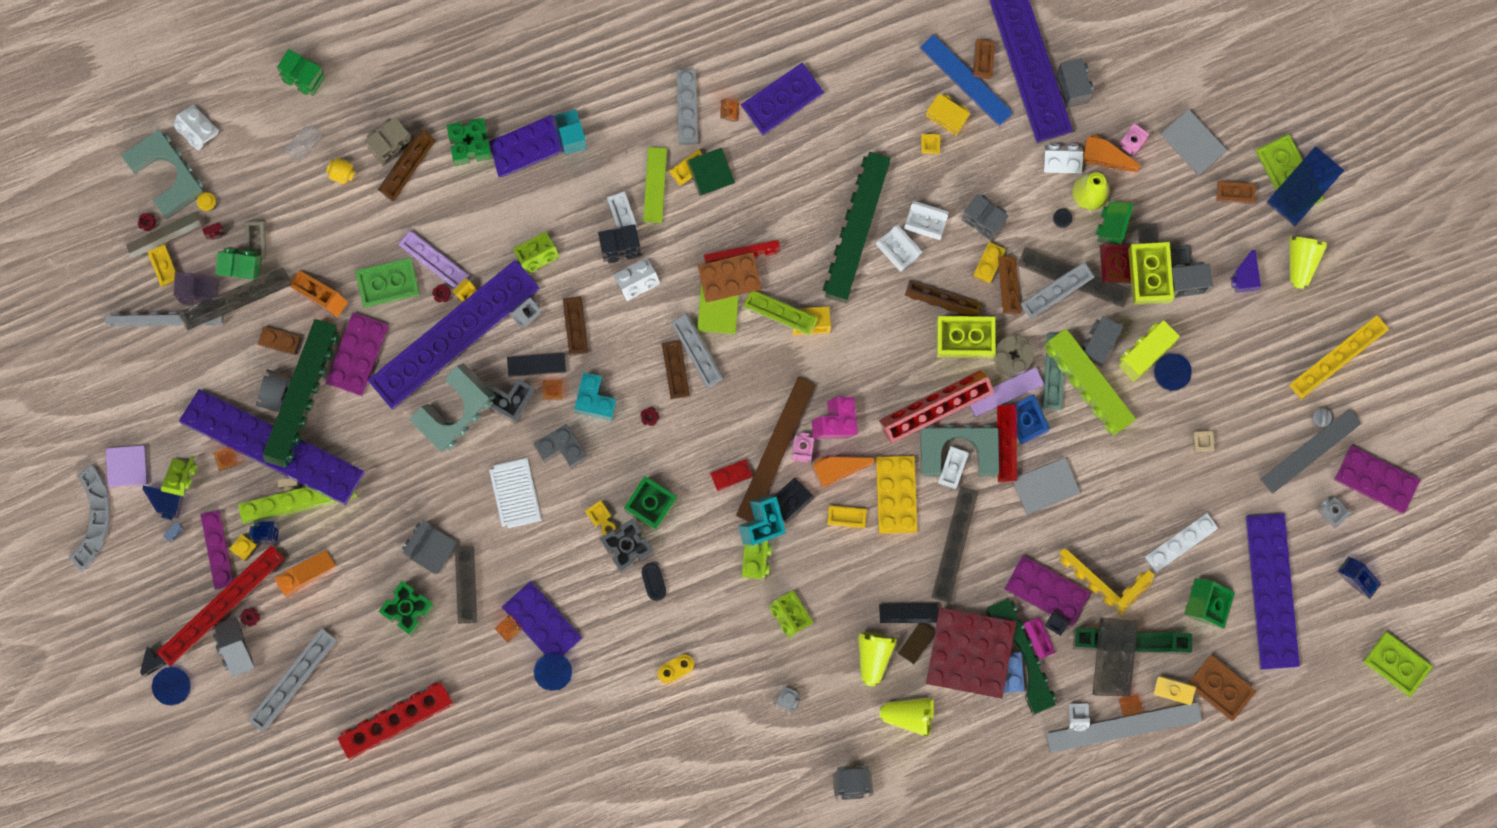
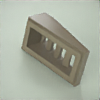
M266 220L245 221L246 249L261 250V253L257 254H261L262 259H266ZM251 227H260V230H251ZM251 234H261V238H251ZM251 242H261V246H251Z

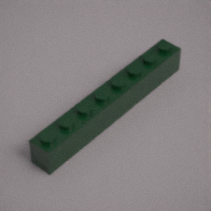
M869 151L868 157L864 156L861 167L864 170L862 174H858L856 185L859 186L857 192L853 191L850 200L853 206L851 210L847 209L844 220L848 222L846 227H842L839 235L842 241L840 245H836L834 255L837 256L835 263L831 262L828 273L831 274L829 281L825 280L822 290L826 292V298L847 304L888 171L890 157Z
M314 319L263 452L264 462L287 468L288 463L293 461L294 447L299 445L301 439L300 431L302 428H305L308 420L306 415L308 411L312 410L314 400L312 399L314 394L319 392L320 378L325 376L327 370L326 362L332 358V346L339 339V333L335 324Z

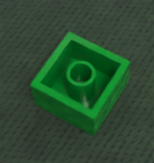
M644 476L623 509L624 512L657 532L677 501V496Z

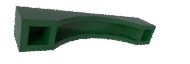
M1009 598L987 607L986 611L989 617L1017 622L1013 642L1021 651L1027 666L1028 685L1025 700L1032 716L1056 706V696L1053 690L1049 691L1047 686L1049 680L1045 672L1042 673L1039 668L1041 665L1037 654L1034 655L1031 650L1033 648L1031 639L1026 637L1023 632L1025 630L1024 623L1021 619L1018 620L1015 614L1018 612L1013 601L1010 602Z
M1075 628L1073 630L1072 649L1189 655L1192 653V633L1123 632Z

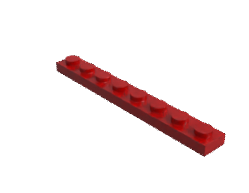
M271 545L157 651V654L171 667L285 560L283 556Z

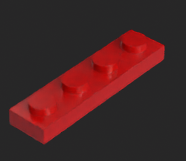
M779 240L704 254V262L708 263L750 252L754 253L755 259L758 258V255L763 254L773 256L780 251Z
M1013 404L997 406L998 482H1017V408Z

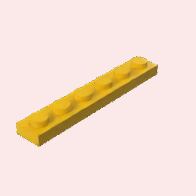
M1376 315L1288 386L1300 400L1385 334L1389 328Z

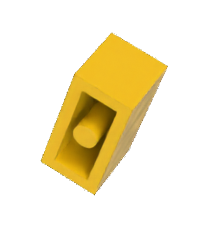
M938 93L926 111L925 116L957 136L969 119V110L961 104L957 105L952 102V98L948 95Z

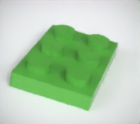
M411 258L355 270L363 308L420 295Z

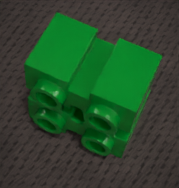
M289 48L276 67L278 72H280L279 76L282 78V81L289 86L292 84L299 87L297 90L304 95L309 93L314 96L325 79L320 66L302 58L301 55Z
M484 118L469 120L470 125L462 126L461 122L446 124L450 144H455L450 146L455 166L470 164L469 159L476 158L477 162L492 159L488 139L483 140L488 138ZM471 139V144L467 145L466 141Z
M227 247L218 252L215 275L252 280L260 277L262 255L257 254V250L246 249V251L238 252L239 248Z
M401 581L393 591L396 597L392 602L387 599L378 612L392 623L395 620L399 621L397 626L412 637L421 625L418 619L421 615L426 618L435 605L421 594L418 598L415 597L416 591ZM410 604V612L403 613V606Z

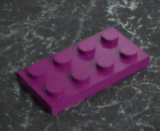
M352 312L326 384L363 397L368 383L367 380L371 376L389 325Z
M1351 445L1334 481L1403 515L1420 479Z
M1023 555L1004 588L1005 591L1049 615L1052 614L1054 609L1071 619L1068 624L1071 627L1091 593Z

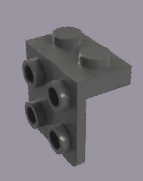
M423 520L422 523L418 522L413 529L415 534L411 540L407 539L402 547L404 550L403 554L430 572L438 574L456 547V542Z

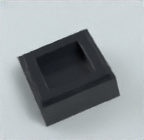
M1054 609L1044 626L1061 636L1071 619Z

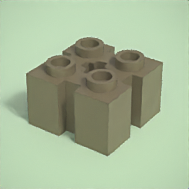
M396 117L384 121L382 124L383 128L379 131L373 130L367 135L365 140L368 149L382 166H385L395 158V155L399 152L404 151L411 142L410 134Z

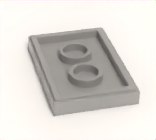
M1189 109L1160 134L1198 176L1227 152L1226 148Z
M1066 458L1018 476L1017 482H1013L1026 515L1080 494Z

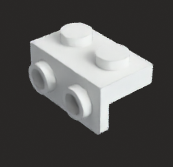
M194 104L177 114L173 124L177 132L181 133L197 151L201 150L204 143L218 135L219 132Z
M1059 143L1044 145V172L1082 173V146L1075 143H1070L1068 146H1060Z
M913 201L904 229L940 240L949 212Z
M895 225L889 233L876 242L877 247L900 272L916 261L922 253L918 245L909 238L899 225Z
M647 258L613 275L626 301L660 284L657 274Z

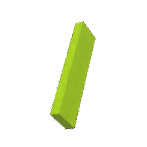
M648 147L643 222L662 223L667 148Z
M757 291L750 292L743 304L744 308L808 336L818 320L817 317Z

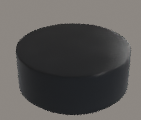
M1058 209L1054 213L1053 222L1058 228H1067L1072 222V214L1067 209Z

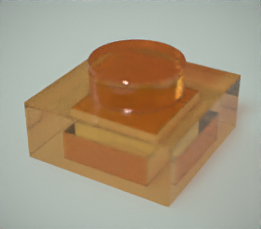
M729 99L721 100L720 118L731 122L739 121V102Z
M543 380V400H562L563 381Z
M226 448L213 452L220 472L238 466L233 449Z
M511 615L506 616L495 628L507 643L523 629Z
M1138 695L1118 699L1123 718L1143 714Z

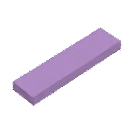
M411 230L408 231L398 244L454 289L464 278L469 279L470 275Z
M1035 367L993 387V394L969 406L974 416L978 417L997 408V406H1001L1043 386L1044 383Z

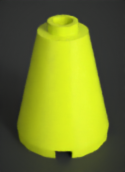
M1094 172L1080 176L1073 186L1072 194L1074 201L1081 208L1091 211L1102 208L1110 197V186L1104 175Z
M1293 236L1289 237L1290 283H1293V287L1304 289L1305 286H1309L1327 247L1326 242H1322V245H1320L1321 242H1317L1318 240L1297 236L1296 239Z
M859 632L861 680L865 681L864 685L876 686V683L881 682L897 638L890 636V639L885 638L884 634Z
M928 697L885 702L884 706L880 707L879 716L885 723L929 737L932 730L930 723L934 717V700Z

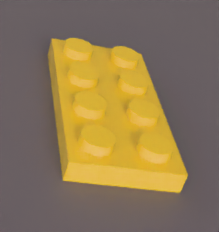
M915 456L876 457L878 534L917 533Z

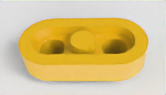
M686 654L672 659L658 669L659 680L665 684L678 680L693 670L694 661ZM682 661L688 662V666L685 668L680 664ZM665 670H669L671 672V675L669 677L664 676L663 673Z

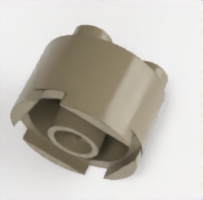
M1010 335L1002 339L996 347V355L994 357L997 370L1007 377H1015L1025 373L1033 361V347L1025 338ZM1013 353H1015L1017 357L1014 358V360L1011 359V355Z

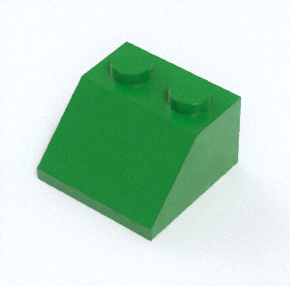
M1109 202L1107 207H1103L1101 217L1104 219L1102 225L1098 224L1095 235H1098V242L1105 244L1122 243L1134 206L1133 203Z
M1195 578L1184 615L1196 621L1225 629L1235 592L1214 581Z

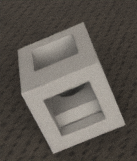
M527 298L513 309L509 315L522 328L526 327L542 311L539 309L540 305L535 299ZM524 308L528 311L527 315L523 313Z
M1328 497L1320 504L1322 509L1318 511L1333 528H1336L1351 514L1336 497L1332 499ZM1332 507H1335L1338 510V512L1333 513Z
M784 686L775 706L794 713L801 695Z

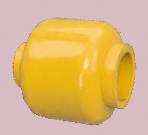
M336 157L329 162L326 173H328L329 179L344 185L348 180H353L356 171L353 170L354 165L352 162Z

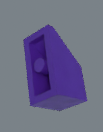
M1251 250L1230 279L1231 287L1235 288V293L1257 291L1261 287L1256 250Z

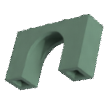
M157 130L121 156L134 174H137L156 161H168L176 167L177 179L174 185L153 200L167 220L197 200L198 196L203 193L201 189L204 186L198 177L194 180L191 175L193 170L188 163H182L180 158L183 156L177 148L172 149L170 146L172 141L166 132L162 134L160 130Z
M464 363L457 365L445 378L463 400L464 412L461 419L455 423L449 422L442 418L429 404L421 406L409 419L441 452L451 451L458 444L456 440L468 433L470 424L476 423L481 418L480 413L483 410H487L493 404L492 399L496 396Z
M928 425L920 430V477H940L941 449L947 442L953 439L966 440L976 449L978 477L998 476V428H993V425H983L982 428H974V425H964L963 428H955V425H944V428Z

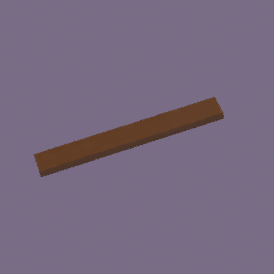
M797 378L736 517L747 522L755 520L750 501L766 496L815 384L802 378Z

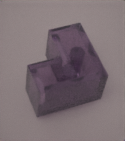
M175 272L173 295L179 303H182L181 305L193 306V303H199L204 307H212V304H218L219 281L217 278L197 277L194 273Z

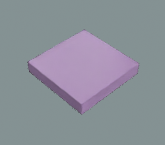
M145 445L106 448L108 487L148 484Z

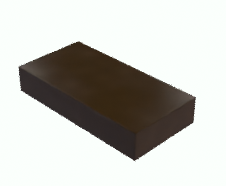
M918 623L898 654L914 665L935 635V632L923 623Z

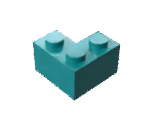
M574 109L554 115L565 155L586 150V140L577 110Z
M583 372L574 411L578 414L613 421L617 402L614 398L599 395L602 376Z
M766 495L750 501L755 520L738 525L743 544L753 546L786 534L776 496Z

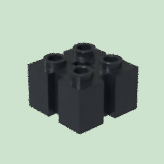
M635 224L623 226L619 229L598 232L604 262L616 263L621 257L626 256V259H634L641 254Z

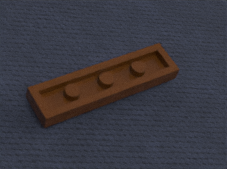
M420 128L377 190L394 202L436 140Z
M909 280L905 296L913 300H920L929 305L938 306L950 312H957L968 317H978L982 306L980 302Z

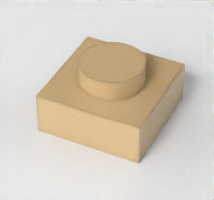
M1213 431L1193 433L1194 452L1215 450Z
M291 478L277 480L278 488L284 492L300 488L299 482Z

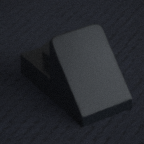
M147 646L140 673L142 676L147 677L167 665V663L160 656L156 657L151 647Z

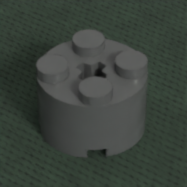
M267 369L266 374H269V376H264L258 394L261 402L257 401L256 406L279 412L284 400L285 391L287 392L291 379H289V375Z
M857 766V769L850 770L849 767H838L837 771L833 773L834 798L838 799L839 796H842V800H854L864 798V794H868L869 797L873 796L872 771L868 770V766Z

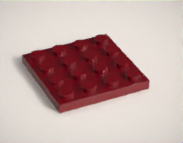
M940 607L926 684L1003 699L1017 622Z

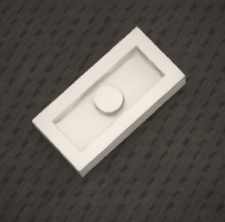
M625 191L607 197L617 229L623 226L636 225Z
M950 447L938 484L956 490L969 454L968 452Z

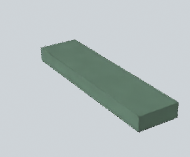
M1047 333V342L1057 334ZM1046 353L1042 409L1062 410L1064 373L1057 367L1055 359Z

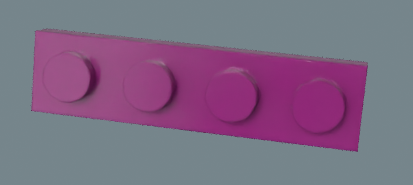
M217 510L200 514L215 590L226 588L234 580L221 512Z

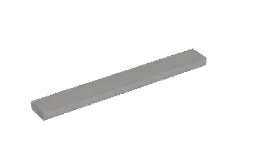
M1197 702L1192 703V705L1187 704L1090 724L1089 728L1083 731H1076L1072 728L1047 733L1046 738L1049 752L1053 753L1202 722Z

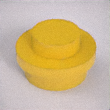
M202 193L197 198V206L202 211H211L216 205V199L211 193Z

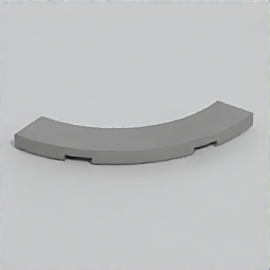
M93 464L77 476L84 486L90 502V519L87 534L79 547L69 557L81 572L85 571L99 554L106 540L110 524L111 510L108 492L102 477Z

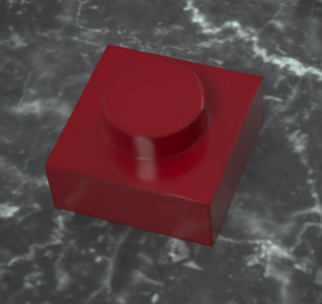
M220 222L202 228L204 236L210 240L218 239L221 237V234L225 233Z

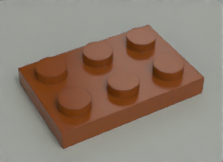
M753 252L697 265L706 303L762 289Z
M1209 655L1188 682L1197 686L1196 694L1231 722L1235 720L1257 692L1212 655Z

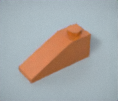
M1087 136L1083 151V163L1134 173L1139 171L1140 164L1110 142L1102 139L1101 136Z
M300 270L288 285L337 318L348 304L338 292Z
M821 457L814 461L815 464L812 466V469L821 488H824L873 465L875 461L873 458L829 457L825 459V457Z
M324 550L274 578L284 596L289 597L335 568L336 565L328 552Z

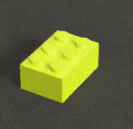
M1170 242L1131 244L1128 250L1133 305L1171 303L1174 299Z
M937 317L936 358L994 359L996 355L995 317Z
M1164 320L1160 324L1156 322L1146 333L1148 336H1141L1133 345L1134 349L1129 348L1119 359L1121 363L1118 367L1133 382L1141 377L1179 339L1180 336Z

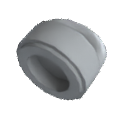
M1319 408L1312 414L1313 424L1320 428L1328 426L1332 420L1330 411L1325 408Z

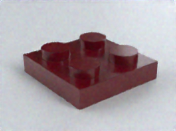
M1104 243L1099 245L1102 282L1131 284L1128 250L1131 245Z

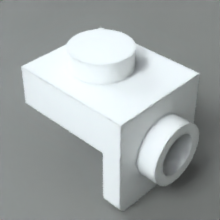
M1069 704V729L1074 728L1076 731H1083L1089 728L1088 704Z

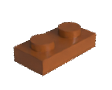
M976 39L973 77L986 79L993 77L994 41Z
M1217 182L1216 201L1255 203L1256 184Z
M263 326L258 346L295 356L301 337Z

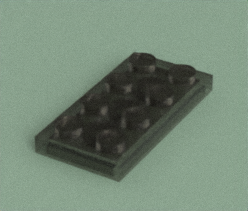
M1100 617L1093 695L1131 696L1138 619Z

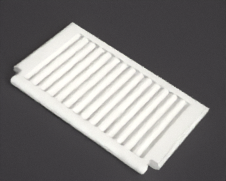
M528 458L494 465V469H489L502 527L507 525L508 528L542 521Z

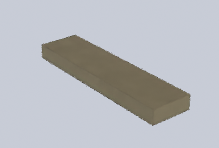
M193 212L126 244L131 258H135L200 227L201 223L196 212Z

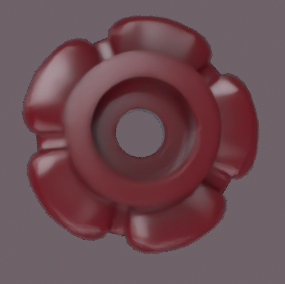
M151 213L141 214L138 219L139 228L144 231H151L157 223L154 215Z
M444 284L438 285L432 291L434 300L439 303L447 302L451 295L450 288Z
M652 407L644 409L640 414L642 417L641 422L644 425L654 426L657 420H659V413Z
M255 608L245 609L241 614V622L244 625H248V627H254L260 621V614L257 613L258 611Z

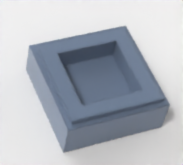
M175 522L163 537L171 543L182 533L184 528Z

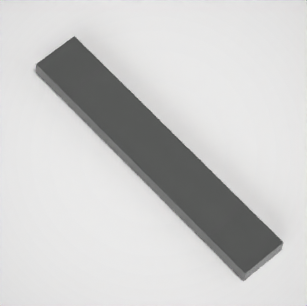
M1348 409L1260 480L1273 494L1362 423Z

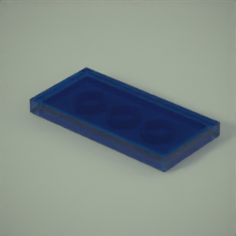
M1315 146L1266 203L1295 227L1344 172V169Z

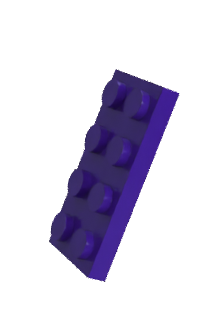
M800 63L743 102L741 107L760 134L764 136L822 96L824 91L805 65Z
M549 115L489 141L498 177H505L564 152L554 115Z
M531 581L502 606V609L553 664L582 639Z

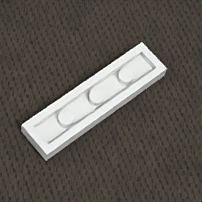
M1206 513L1144 558L1156 573L1212 534L1218 527L1208 513Z

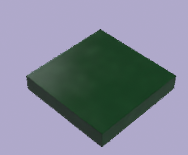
M722 148L686 161L699 196L735 183Z

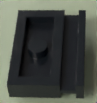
M795 477L775 495L782 519L786 524L814 499V496Z

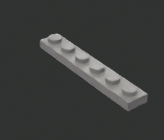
M209 311L207 314L199 315V312H188V315H180L179 312H169V315L151 312L149 315H142V313L134 312L130 313V316H123L122 313H111V316H105V324L108 327L224 325V318L219 312Z
M321 628L248 721L264 733L336 644L337 640Z

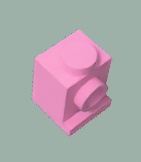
M1134 123L1119 144L1121 150L1127 155L1135 156L1147 140L1149 133ZM1131 137H1133L1134 139H1136L1137 142H1135V143L1132 142V141H1131Z
M799 433V436H795L792 461L811 463L814 439L810 437V434ZM805 443L807 448L801 449L800 444Z

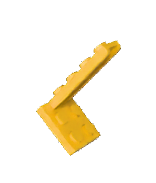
M1062 549L1059 552V557L1061 558L1059 561L1066 568L1070 566L1075 571L1074 575L1082 581L1084 579L1089 584V589L1095 594L1099 593L1104 597L1102 600L1109 607L1113 605L1121 616L1153 583L1154 574L1150 570L1146 573L1141 572L1135 579L1134 586L1131 587L1129 585L1122 592V597L1120 598L1067 549Z

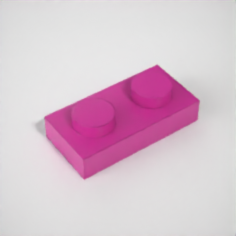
M1040 617L1024 623L1027 635L1030 637L1039 659L1056 653Z

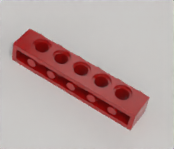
M979 370L880 419L879 423L886 438L891 443H894L993 394L994 390L988 376L982 370Z
M435 682L427 687V691L423 693L418 691L412 694L410 700L406 702L402 700L392 705L393 709L388 712L382 710L375 714L376 718L371 721L365 719L357 724L358 727L351 730L349 728L341 732V736L337 739L346 757L351 760L453 706L454 704L444 685ZM428 696H432L435 699V703L430 707L424 703ZM416 706L417 713L414 716H409L407 713L408 707ZM399 715L400 722L397 725H391V716ZM374 725H382L383 729L380 734L373 733ZM359 733L365 735V740L361 744L355 741V737Z

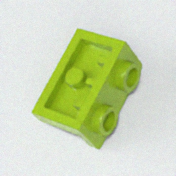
M546 231L512 249L522 268L528 274L559 258L556 247Z
M191 455L189 461L172 458L161 485V491L184 496L186 489L191 487L192 475H195L197 472L198 464L195 463V456Z
M768 540L753 546L744 544L741 578L765 580V575H769L770 564L766 563L767 556H771L772 545L768 544Z
M794 590L781 596L769 605L771 614L777 619L782 632L788 638L814 623Z

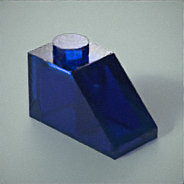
M143 485L144 493L162 519L172 521L173 518H179L184 496L163 492L161 489Z
M254 521V526L250 527L249 537L252 538L251 541L254 543L277 546L280 527L273 521Z
M1349 556L1337 571L1348 584L1368 599H1371L1381 585L1365 564Z

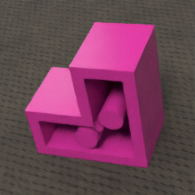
M835 397L828 400V416H820L811 420L813 439H848L858 435L854 397Z

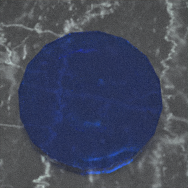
M1169 353L1162 356L1156 362L1153 370L1154 379L1164 390L1179 391L1189 383L1192 368L1184 356Z
M549 652L540 656L535 662L533 669L534 678L543 689L549 691L560 690L570 682L572 666L568 658L563 654Z
M163 668L153 678L152 693L164 705H179L190 695V678L180 668Z

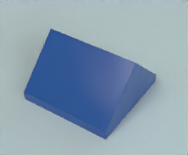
M1035 394L1015 404L1017 408V437L1020 444H1024L1049 432L1050 426Z

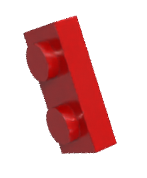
M746 459L710 473L717 491L753 478Z

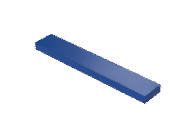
M934 34L920 46V49L999 127L1013 114L978 77H973V73Z

